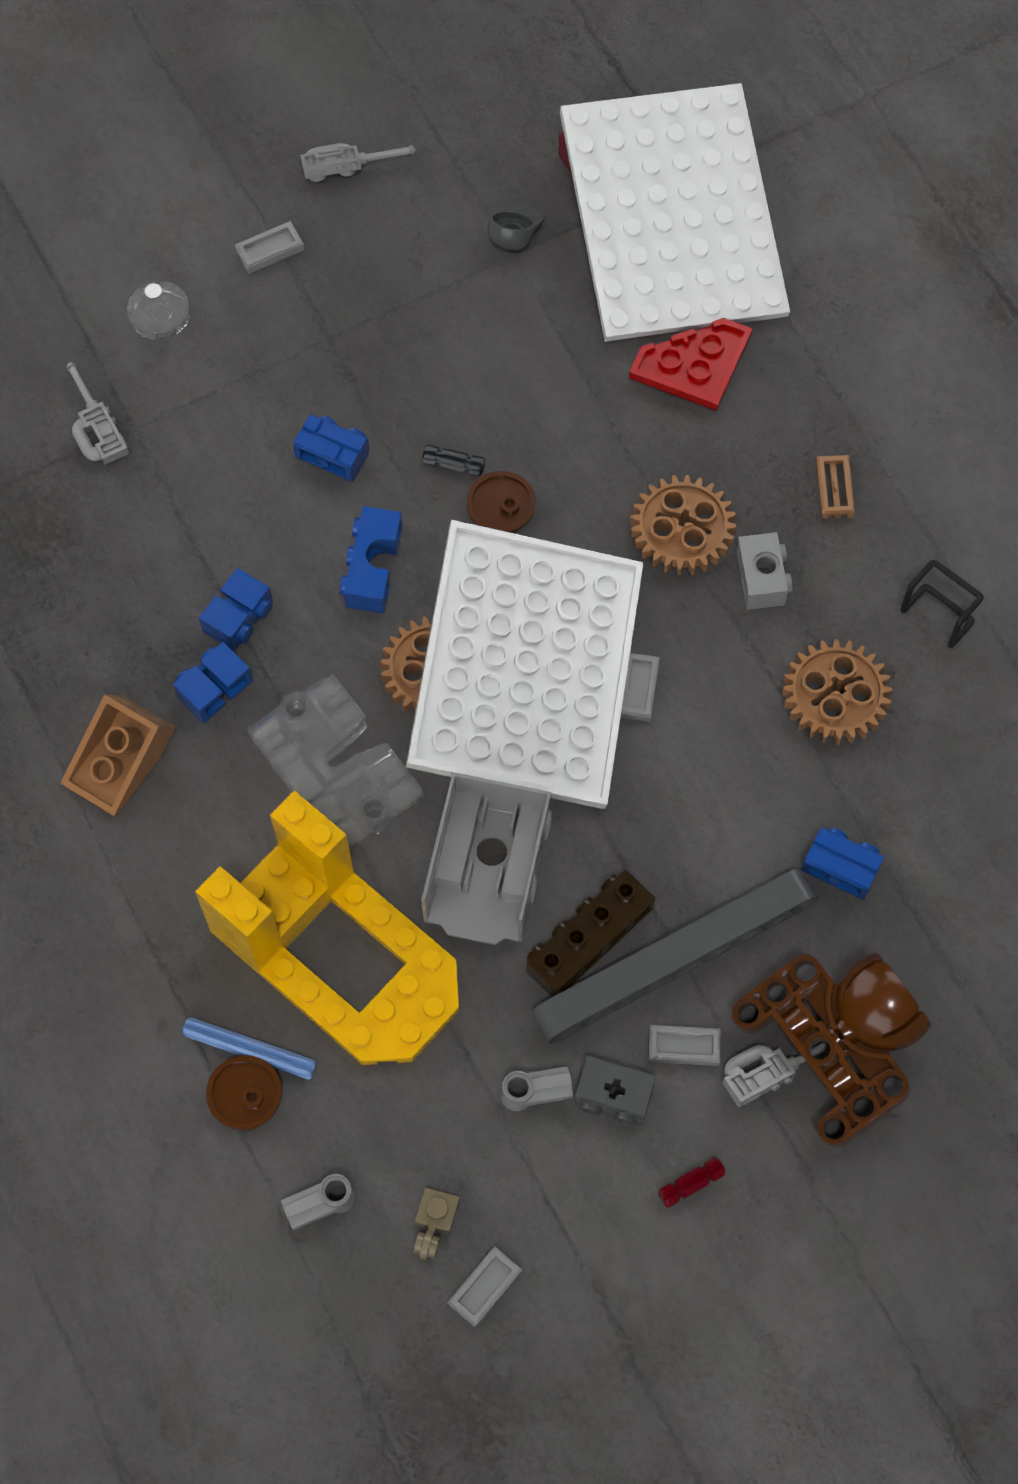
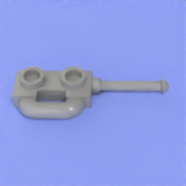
M337 143L312 148L306 154L300 156L305 179L319 182L324 180L327 175L340 174L341 176H352L357 170H362L361 165L367 164L368 161L409 154L414 155L416 148L413 145H409V147L365 154V152L358 153L357 145L350 146L345 143Z
M69 362L66 369L72 375L87 403V409L78 412L79 419L72 426L73 437L82 454L90 461L102 460L104 465L128 455V445L115 426L117 424L115 418L110 417L111 411L109 407H105L103 402L98 403L97 400L92 398L77 370V365ZM93 431L99 441V443L95 444V447H93L86 432L90 433Z
M841 1033L837 1035L840 1039L844 1037ZM822 1042L813 1047L811 1050L812 1057L830 1049V1045ZM756 1045L732 1057L726 1063L724 1069L726 1077H724L722 1084L739 1108L771 1090H778L783 1083L786 1085L791 1083L796 1074L795 1070L799 1069V1065L806 1062L801 1054L795 1058L792 1056L786 1058L780 1048L773 1051L769 1046ZM761 1060V1066L746 1074L742 1070V1068Z

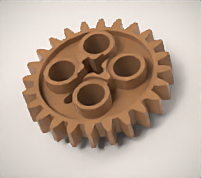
M673 475L671 484H667L661 478L659 480V489L650 484L648 486V495L640 493V504L633 505V514L635 515H631L630 525L634 526L631 528V537L637 538L635 539V549L644 548L642 550L643 559L653 556L652 567L664 563L665 573L671 567H676L678 576L681 575L683 568H688L689 573L694 575L695 566H699L706 572L708 561L718 565L719 555L726 557L728 553L727 546L733 545L734 536L732 535L736 532V524L733 522H735L736 513L729 512L732 502H722L724 491L713 493L714 483L703 487L701 477L697 479L695 484L690 483L689 475L685 476L683 482H679L676 475ZM673 503L679 505L680 507L676 509H671L666 505ZM707 514L710 518L701 519L697 515ZM662 530L668 532L669 535L659 536L656 532ZM696 541L700 545L694 547L688 545L687 542Z
M426 616L423 617L422 626L419 627L411 620L410 631L399 627L398 634L400 639L390 636L389 645L391 648H383V657L386 659L380 660L381 669L384 670L381 672V681L388 682L385 685L386 694L394 693L392 696L393 704L404 701V713L412 707L415 708L416 712L426 652H420L417 648L422 645L428 646L431 624H429ZM409 674L421 676L416 681H409L405 677Z
M835 639L833 646L828 648L823 640L820 642L818 651L809 645L807 656L799 652L796 658L797 663L790 662L788 668L790 674H785L783 681L787 686L783 687L782 696L788 697L785 699L784 708L793 709L790 712V720L801 719L798 730H803L806 727L811 728L809 738L812 739L817 733H821L822 743H826L829 736H834L836 745H839L842 736H846L847 740L852 744L855 739V733L865 739L868 733L867 728L876 731L879 725L878 721L884 722L887 714L884 710H889L891 700L888 697H891L892 688L886 686L889 683L890 675H880L883 672L884 663L874 665L873 662L876 656L874 653L867 657L863 656L865 648L863 645L857 651L852 650V641H848L845 648H841L838 639ZM843 667L850 673L842 675L835 668ZM857 678H861V679H862V680L853 682V680H855V679H857ZM815 682L821 686V689L813 690L806 684ZM862 694L868 700L860 702L857 701L852 695ZM820 701H821V703L818 704V705H816V706H813V705L811 704V703H817V702H820ZM834 709L839 713V716L830 717L824 710Z

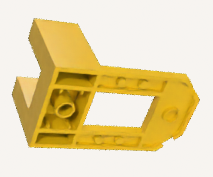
M294 790L270 814L278 845L251 873L239 883L219 866L195 891L209 930L362 1065L397 1061V1063L413 1062L459 1012L456 959L354 873L346 833ZM331 901L405 964L360 1013L286 950Z

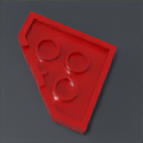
M721 318L713 321L711 326L696 331L693 328L671 336L670 340L656 345L650 343L641 346L629 371V379L717 411L752 336L753 328Z

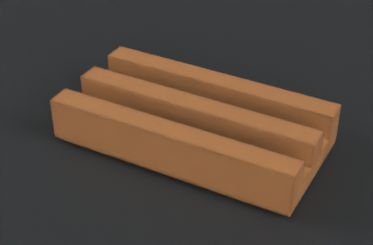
M849 455L817 456L816 472L821 519H828V516L833 515L834 518H841V515H847V518H854L855 509ZM839 463L842 465L846 506H840L836 464ZM824 464H829L833 507H828Z

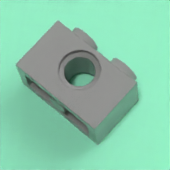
M777 532L738 537L736 556L746 610L784 606L788 593H792L790 573H785L783 563H787L785 544H779ZM768 568L772 573L764 574L758 569Z

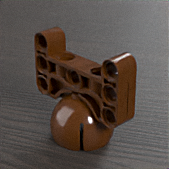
M878 953L867 955L856 961L846 971L840 985L834 983L816 958L808 954L799 955L741 997L732 1009V1017L735 1023L748 1033H756L776 1020L837 1101L838 1105L827 1112L818 1124L820 1137L826 1144L832 1147H842L848 1144L908 1098L910 1084L905 1074L890 1056V1051L904 1049L918 1042L931 1026L925 1013L918 1011L919 1006L916 1000L888 964L883 962ZM808 964L814 966L816 973L811 980L802 981L797 978V972L801 966ZM781 985L787 988V995L783 1001L773 1002L769 999V993L773 987ZM805 1000L810 1003L823 1022L816 1021L804 1005L806 1003ZM747 1007H756L759 1015L755 1022L747 1024L742 1022V1011ZM841 1033L844 1037L840 1039L837 1035ZM818 1042H825L830 1045V1053L824 1059H815L811 1055L812 1047ZM848 1057H851L866 1077V1080L865 1078L863 1080L859 1078L847 1062L849 1060ZM890 1078H897L903 1082V1089L896 1096H889L883 1091L884 1083ZM862 1099H868L874 1103L873 1113L866 1118L857 1116L854 1110L856 1103ZM836 1120L843 1122L845 1132L842 1137L838 1139L828 1138L826 1135L827 1125Z

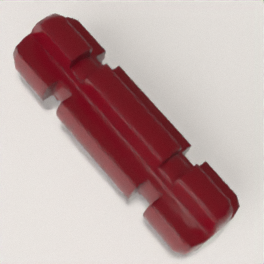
M712 1158L704 1163L703 1168L699 1166L676 1179L675 1184L669 1183L660 1188L658 1195L662 1203L667 1208L680 1202L681 1197L685 1199L708 1186L710 1180L714 1182L723 1177L726 1171L718 1158Z

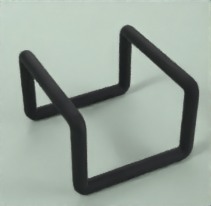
M931 560L909 583L900 610L902 613L907 612L925 591L929 592L960 615L948 642V647L953 648L974 625L975 620L971 614L981 604L984 597L981 592L939 561ZM934 566L975 596L976 599L964 611L929 584H923L912 595L913 590ZM967 620L968 622L961 629L962 624Z

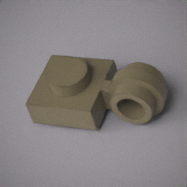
M425 1187L415 1219V1225L428 1228L426 1233L419 1231L413 1253L420 1254V1259L427 1260L428 1257L435 1259L441 1237L435 1236L436 1231L446 1234L451 1233L460 1197Z

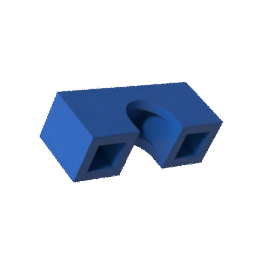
M363 506L361 517H355L352 536L356 537L354 547H348L346 565L350 567L348 576L342 575L339 591L340 595H344L346 608L385 613L391 585L389 570L376 568L370 564V561L380 554L397 555L403 529L402 512Z

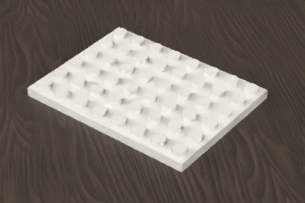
M742 83L561 106L560 116L605 342L687 331L693 328L701 329L711 326L713 321L721 318L737 323L788 317L790 308Z
M451 520L405 767L452 777L454 772L551 792V798L605 809L608 804L643 562Z

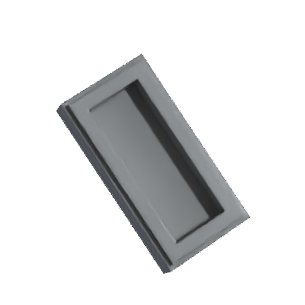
M291 221L235 244L236 252L248 274L305 250L304 244Z
M630 653L620 718L651 722L660 657Z
M650 1025L648 1062L719 1066L721 1028Z
M494 1246L447 1304L476 1328L521 1275L523 1270Z

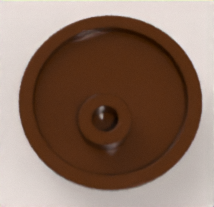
M495 471L483 475L473 483L467 495V510L471 520L478 526L516 534L518 530L530 521L534 514L535 494L530 484L521 476L507 471Z
M250 1055L232 1057L221 1063L211 1074L206 1088V1100L212 1115L224 1126L235 1130L252 1131L268 1122L278 1110L282 1098L281 1081L275 1069L265 1060Z

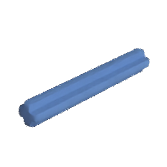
M189 1017L183 1026L182 1032L185 1037L239 1056L250 1055L261 1058L273 1068L309 1080L316 1071L317 1064L313 1059L202 1020Z

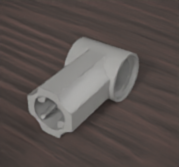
M567 1066L530 1073L514 1071L509 1073L502 1083V1103L507 1109L512 1111H522L531 1105L573 1098L572 1081ZM513 1085H520L526 1089L527 1094L516 1098L508 1092V1089Z
M332 1174L324 1178L321 1183L281 1200L291 1228L295 1231L331 1214L347 1212L354 1205L356 1195L355 1190L346 1177L340 1174ZM334 1187H345L347 1191L343 1199L336 1202L329 1200V1193Z

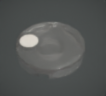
M163 280L150 281L139 286L131 294L127 304V312L131 325L136 332L143 337L158 340L163 339V336L171 334L172 337L178 334L187 325L190 317V306L185 292L176 284Z

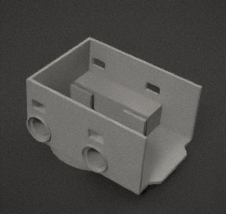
M452 773L421 899L424 922L442 926L448 936L491 945H496L504 939L523 942L530 907L535 897L544 845L548 839L552 821L551 792ZM487 839L501 841L507 849L505 860L495 866H488L482 863L477 856V849L483 841Z

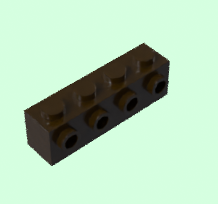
M626 869L619 876L616 874L610 876L602 885V892L596 898H587L576 911L578 914L570 922L564 920L552 932L553 938L547 944H538L528 954L527 974L551 997L572 987L654 909L655 896Z

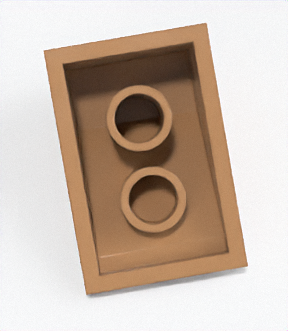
M104 694L60 784L111 815L117 816L161 758L176 727L123 695Z

